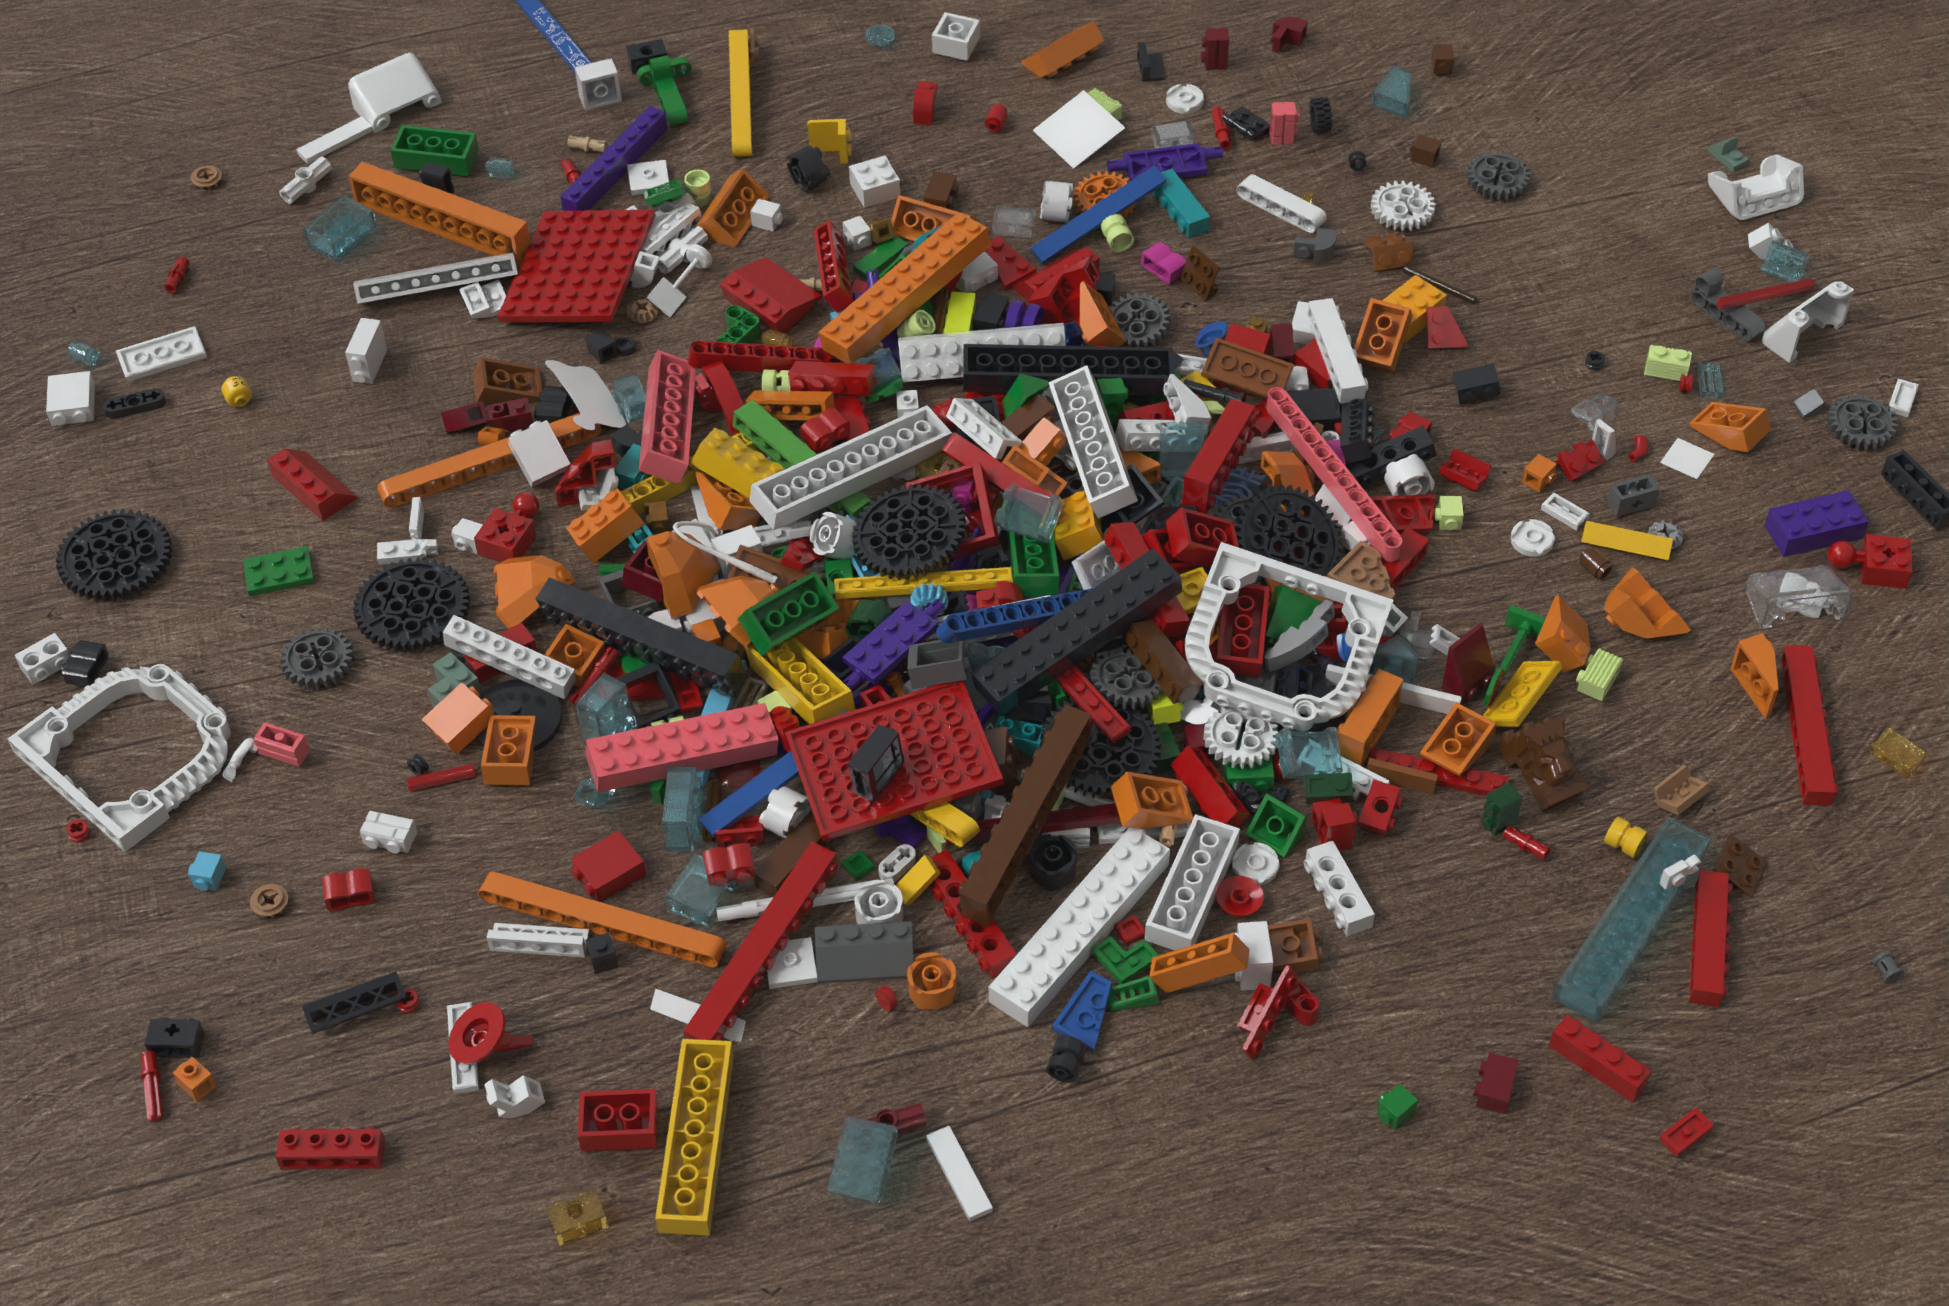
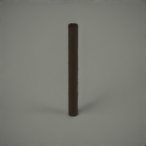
M1408 265L1403 269L1404 273L1412 277L1417 275L1432 286L1469 303L1475 304L1477 301L1476 296Z

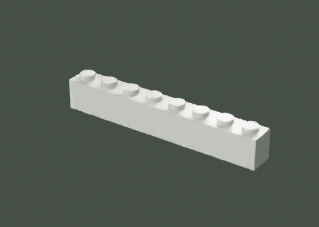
M507 253L354 281L353 285L358 304L517 275L514 254Z

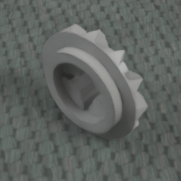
M1664 520L1660 523L1654 522L1652 527H1649V534L1667 537L1663 531L1670 534L1669 538H1673L1671 549L1678 547L1683 541V531L1680 530L1679 525L1674 526L1672 521L1670 523H1666Z

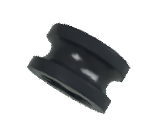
M1355 151L1348 157L1349 166L1352 170L1359 171L1365 168L1367 162L1363 152Z
M1599 351L1589 352L1586 355V367L1596 371L1602 369L1605 361L1604 354Z
M415 754L413 760L409 759L406 762L408 768L416 776L423 775V771L429 770L428 763L419 754Z

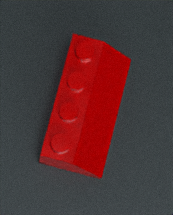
M1088 247L1075 250L1013 284L1012 289L1029 303L1034 292L1051 277L1087 257L1091 258L1099 272L1100 257Z
M284 448L267 459L272 477L322 521L357 499L353 492L305 451Z

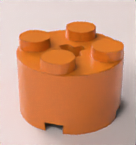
M935 952L924 953L915 958V961L907 970L908 993L916 1007L921 1010H935L951 1005L957 991L954 963L950 959L947 960L942 957V954Z

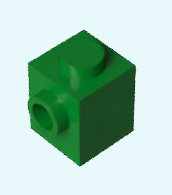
M1399 1084L1391 1092L1386 1091L1378 1099L1377 1115L1385 1125H1389L1396 1130L1416 1113L1418 1099Z

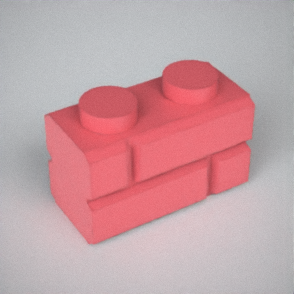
M1273 102L1269 131L1272 145H1281L1282 143L1293 144L1294 136H1298V124H1296V121L1300 120V112L1296 110L1294 102Z
M266 722L263 723L254 738L259 754L298 767L301 766L310 751L306 735L294 733V731Z

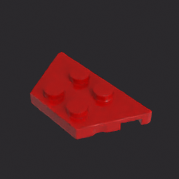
M1435 494L1370 497L1398 533L1402 534L1406 528L1418 534H1429L1433 528L1432 517L1435 511L1433 508L1434 501L1436 500Z

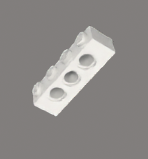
M1119 419L1115 433L1116 440L1123 451L1199 452L1205 434L1181 433L1175 420Z
M1330 841L1307 849L1306 860H1304L1305 869L1308 873L1312 874L1316 889L1324 895L1326 907L1334 913L1338 928L1343 929L1346 936L1373 928L1375 914L1334 842Z

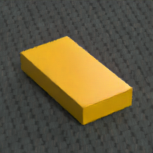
M924 855L895 885L902 893L904 904L911 905L941 874L930 856Z

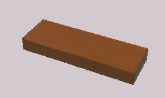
M1369 758L1367 769L1389 780L1390 784L1434 795L1437 774Z

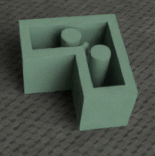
M451 652L433 663L436 680L438 681V683L428 689L433 707H436L461 683L468 688L473 686L481 695L478 678Z

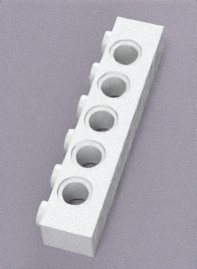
M453 615L443 631L445 646L560 698L565 699L575 683L574 668L456 615Z

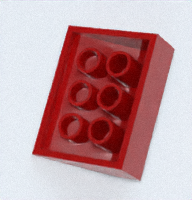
M766 257L733 271L719 284L727 301L758 316L760 324L780 338L822 298V295Z

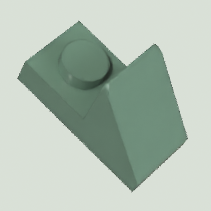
M1739 137L1722 140L1707 148L1708 152L1732 172L1747 166L1749 159L1736 149Z

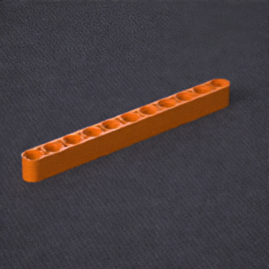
M580 413L549 423L562 449L597 437L602 431L600 424L596 423L594 430L582 428L573 421V417L580 415ZM508 437L383 480L378 484L377 490L384 505L392 508L412 501L413 497L422 498L517 465L518 462L508 445Z
M489 872L478 891L479 897L491 904L577 929H589V932L598 935L609 933L612 939L708 967L718 966L727 947L725 940L716 935L497 872Z

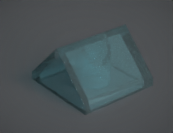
M1397 635L1377 646L1370 667V674L1375 675L1377 670L1381 669L1404 679V683L1414 685L1419 655L1400 635Z

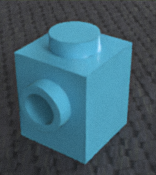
M198 852L194 864H191L188 870V876L194 888L202 891H217L226 870L222 856Z

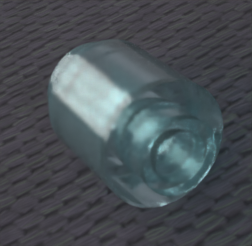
M490 157L489 161L485 162V172L488 173L489 177L508 178L514 175L515 164L509 158Z
M79 340L73 341L67 348L70 359L85 365H95L100 358V352L95 346Z

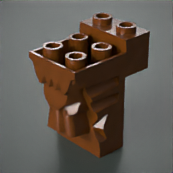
M1552 715L1537 723H1534V721L1527 722L1517 732L1511 729L1501 735L1502 739L1496 743L1508 768L1518 764L1541 811L1581 795L1589 789L1584 776L1579 774L1578 768L1574 764V755L1568 749L1569 740L1564 738L1565 718L1563 715L1558 718H1554Z

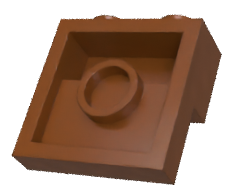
M1311 918L1268 925L1273 957L1272 972L1284 970L1286 965L1295 968L1296 973L1320 969L1319 962L1324 961L1321 947L1316 948V941H1320L1318 927L1312 926Z

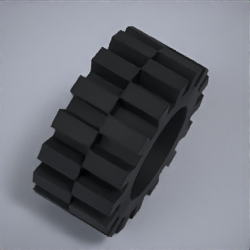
M1311 98L1309 114L1313 132H1330L1332 128V109L1329 98Z

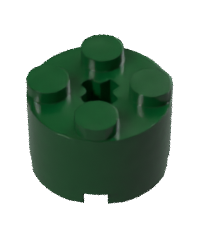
M859 600L847 621L845 631L850 638L856 635L864 639L893 612L887 608L888 604L883 600Z

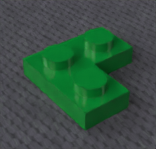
M1109 936L1091 948V954L1119 984L1129 982L1150 968L1152 958L1159 956L1145 940L1125 952Z

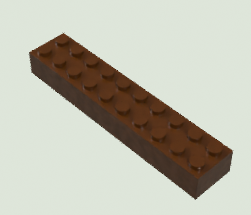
M1066 704L1061 712L1058 711L1053 720L1054 725L1051 730L1048 729L1046 731L1041 749H1036L1031 767H1026L1021 785H1017L1012 793L1013 799L1011 803L1004 806L1001 821L993 826L991 839L988 843L985 842L983 844L978 862H973L967 882L963 881L958 891L960 895L959 905L961 906L963 917L984 926H989L1091 739V714Z

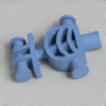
M1239 467L1232 469L1229 482L1224 483L1222 494L1216 497L1215 507L1224 506L1225 500L1231 502L1232 496H1235L1238 500L1240 494L1248 498L1249 493H1258L1261 487L1264 486L1267 475H1258L1257 471L1254 470L1250 474L1246 467L1243 469Z

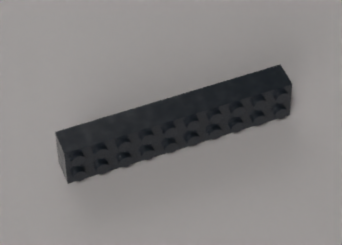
M963 344V392L1008 393L1020 373L1051 382L1084 366H1088L1096 383L1098 379L1122 378L1124 386L1128 388V395L1166 396L1163 391L1164 384L1168 381L1170 374H1174L1173 349Z
M1152 548L973 670L971 675L974 687L996 712L1003 716L1130 628L1132 623L1140 622L1182 593L1181 576Z
M550 577L536 597L540 610L546 616V621L551 625L564 627L565 624H568L604 641L607 648L609 646L616 648L628 657L636 656L647 665L657 661L662 671L667 673L669 671L674 672L684 680L691 679L703 688L710 687L715 689L722 696L729 695L735 698L748 677L738 654Z

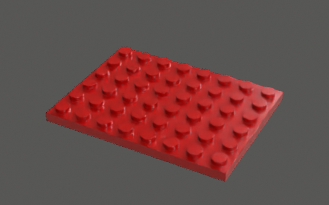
M654 209L544 211L531 239V244L528 246L518 268L517 275H515L497 315L499 322H613L633 273L639 252L642 251L655 219Z
M963 680L937 684L785 732L822 841L1004 784L1003 777ZM878 725H882L887 728H893L899 733L905 762L878 798L872 802L854 794L847 764Z

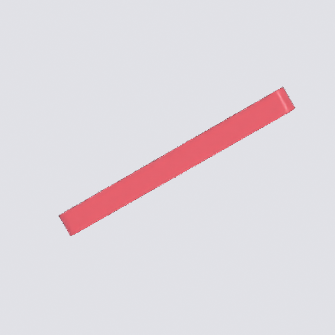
M1279 387L1270 389L1266 407L1268 413L1371 545L1380 551L1382 558L1388 562L1398 560L1402 547V538L1289 394Z

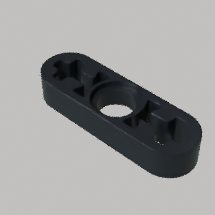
M150 389L109 399L104 403L103 408L108 418L117 419L159 409L165 405L166 399L161 389ZM135 401L140 402V403H139L138 405H136V406H130V404H131L132 402H135Z

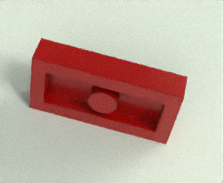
M1694 1108L1663 1132L1659 1137V1141L1676 1157H1679L1711 1132L1714 1124L1697 1108Z

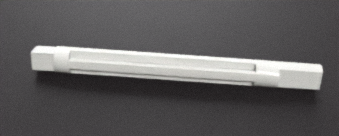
M892 878L884 879V881H887V884L894 886ZM870 881L825 888L823 893L817 895L814 899L813 907L855 900V896L860 891V888ZM773 897L716 908L718 922L761 916Z

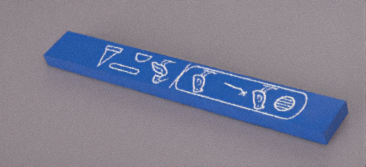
M516 0L518 6L575 74V67L591 64L590 60L539 0Z

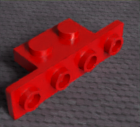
M1289 965L1285 966L1274 988L1259 983L1237 1025L1241 1030L1250 1033L1242 1051L1251 1060H1254L1257 1054L1262 1051L1266 1036L1273 1030L1276 1017L1284 1009L1287 996L1297 984L1298 974Z

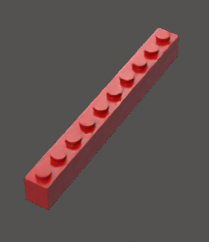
M811 841L683 1030L685 1039L724 1040L725 1032L728 1028L731 1029L734 1026L737 1014L741 1008L745 1009L748 1005L753 990H757L760 987L765 972L771 970L774 966L779 951H783L786 948L791 933H795L800 927L803 915L810 912L814 899L817 895L823 893L826 881L836 873L838 864L835 852Z

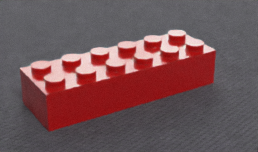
M1231 398L1184 477L1181 506L1195 505L1197 512L1207 514L1209 509L1214 508L1217 495L1220 496L1222 494L1224 483L1229 482L1232 469L1237 468L1239 457L1244 456L1247 443L1251 444L1254 431H1252V428L1257 418L1254 415V405Z

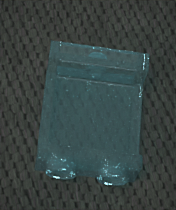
M1202 421L1160 423L1159 463L1161 465V475L1166 477V480H1178V477H1185L1204 445V434H1207V425Z
M1011 482L1010 487L1006 488L1004 492L1003 505L997 510L996 523L1000 529L1049 543L1064 505L1061 497L1054 494L1051 497L1019 488L1015 483Z
M1285 727L1276 734V746L1280 756L1279 767L1282 770L1283 778H1305V775L1343 772L1336 727H1327L1322 732L1291 731V727Z
M694 854L665 895L667 908L673 914L683 915L695 924L708 926L711 923L710 914L727 890L734 891L738 885L737 881L732 880L723 886L709 885L704 858Z

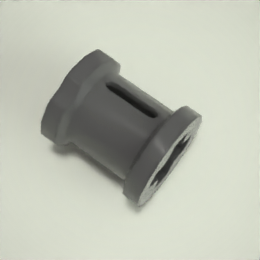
M1891 951L1877 955L1872 961L1873 965L1878 967L1883 974V980L1886 984L1899 980L1905 973L1902 968L1897 966Z

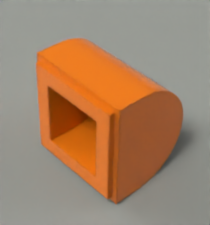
M486 426L478 432L479 445L485 446L505 439V430L501 428Z

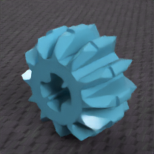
M932 582L930 585L922 583L921 587L915 586L914 592L910 597L911 604L920 610H925L935 599L941 601L945 609L948 606L946 590H942L941 584L934 586Z

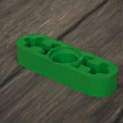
M678 57L670 59L673 79L686 76L691 72L692 66L688 58ZM650 66L641 67L637 71L640 83L643 85L652 84Z

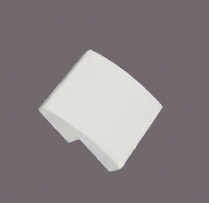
M499 279L481 287L478 282L459 289L472 318H486L498 315L506 297Z

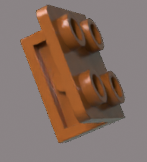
M1390 232L1384 237L1372 235L1368 239L1363 240V245L1372 250L1373 270L1375 271L1414 265L1412 241L1399 234V232Z

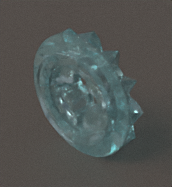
M874 25L867 29L865 33L868 43L870 45L874 44L875 47L878 45L883 47L885 44L890 45L895 37L894 30L887 25Z

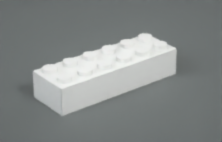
M1195 814L1147 920L1145 941L1172 950L1195 945L1215 900L1218 886L1223 881L1238 847L1239 828Z

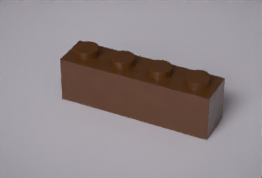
M1037 394L1003 420L1001 424L1023 441L1043 417L1054 424L1057 421L1056 409L1054 405ZM975 442L976 447L980 448L981 450L989 454L978 443ZM1007 446L1002 459L997 460L1002 463L1013 446Z
M1153 619L1132 623L1124 641L1170 701L1176 704L1193 700L1203 683Z
M812 810L755 871V887L774 897L811 841L824 848L832 844L835 838L822 841Z

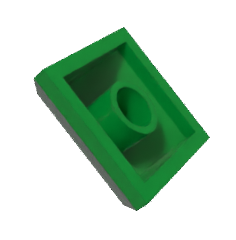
M1020 373L1002 400L1004 419L1035 395H1042L1049 382Z
M1266 793L1246 835L1259 843L1268 845L1277 854L1285 858L1304 837L1307 816Z

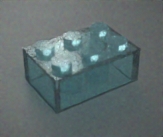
M343 195L303 228L308 247L337 262L373 232L377 226L373 210Z
M603 673L576 703L585 746L586 739L630 731L633 728L626 684Z
M668 767L662 817L666 851H694L695 842L700 840V829L697 826L700 823L699 818L702 817V810L699 809V806L703 804L704 793L701 790L702 779L701 776H697L696 767Z
M845 1115L827 1191L834 1196L881 1206L899 1132L898 1129L892 1125Z

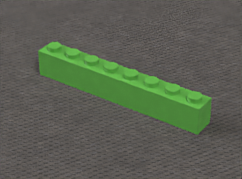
M754 400L734 411L733 426L774 462L781 464L784 469L817 455L806 443L799 440L792 431L785 428L777 418L772 417ZM858 491L827 507L835 514L845 517L848 514L859 519V513L864 512L863 507L870 506L871 500L865 493Z

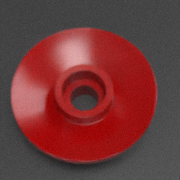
M1246 876L1228 877L1219 884L1216 891L1218 906L1225 913L1235 917L1250 916L1256 913L1263 904L1264 894L1261 886L1255 880Z

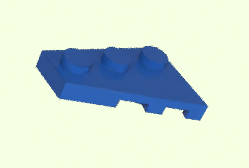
M1090 971L1053 1023L1052 1030L1062 1036H1072L1085 1043L1087 1050L1094 1053L1112 982Z

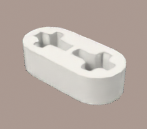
M907 844L898 846L879 864L880 879L892 878L894 882L897 881L915 864V849Z

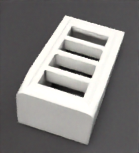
M1601 419L1596 420L1592 440L1595 442L1604 460L1607 461L1616 453L1615 430Z

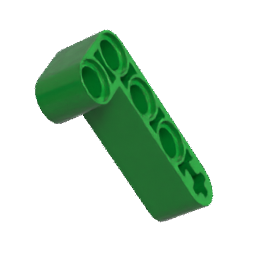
M668 55L649 59L652 85L662 110L666 112L668 125L675 126L687 123V111L674 82Z
M737 305L726 309L728 330L715 342L753 344L759 339L761 332L758 316Z

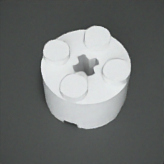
M1045 181L1040 219L1068 223L1069 211L1067 209L1071 210L1072 198L1069 197V195H1072V183Z
M1412 454L1397 462H1391L1386 467L1387 472L1384 479L1392 496L1425 495L1429 489L1432 492L1434 488V480L1423 460L1416 454Z
M832 512L823 513L822 515L824 516L821 519L815 520L810 531V542L814 545L813 551L819 555L836 560L853 558L855 550L852 542V533L855 532L853 526L857 525L856 522L851 518Z
M786 786L779 790L773 789L768 797L770 803L767 809L762 812L759 823L763 824L765 829L786 838L811 811V807L808 805V798Z
M873 880L865 883L860 888L854 900L857 924L903 921V898L897 886L887 884V881Z

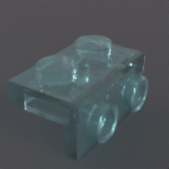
M1773 240L1769 246L1766 259L1761 265V270L1770 275L1786 279L1789 282L1799 281L1806 272L1811 254Z
M889 347L879 349L873 355L867 358H860L855 362V364L875 365L877 384L874 389L901 376V371L893 359Z

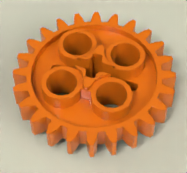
M1099 171L1097 176L1090 174V179L1083 177V182H1078V187H1075V193H1073L1074 207H1077V212L1082 214L1129 183V178L1123 179V174L1117 177L1115 172L1108 175V171H1105L1104 175H1101ZM1136 203L1118 215L1127 218V212L1132 213Z

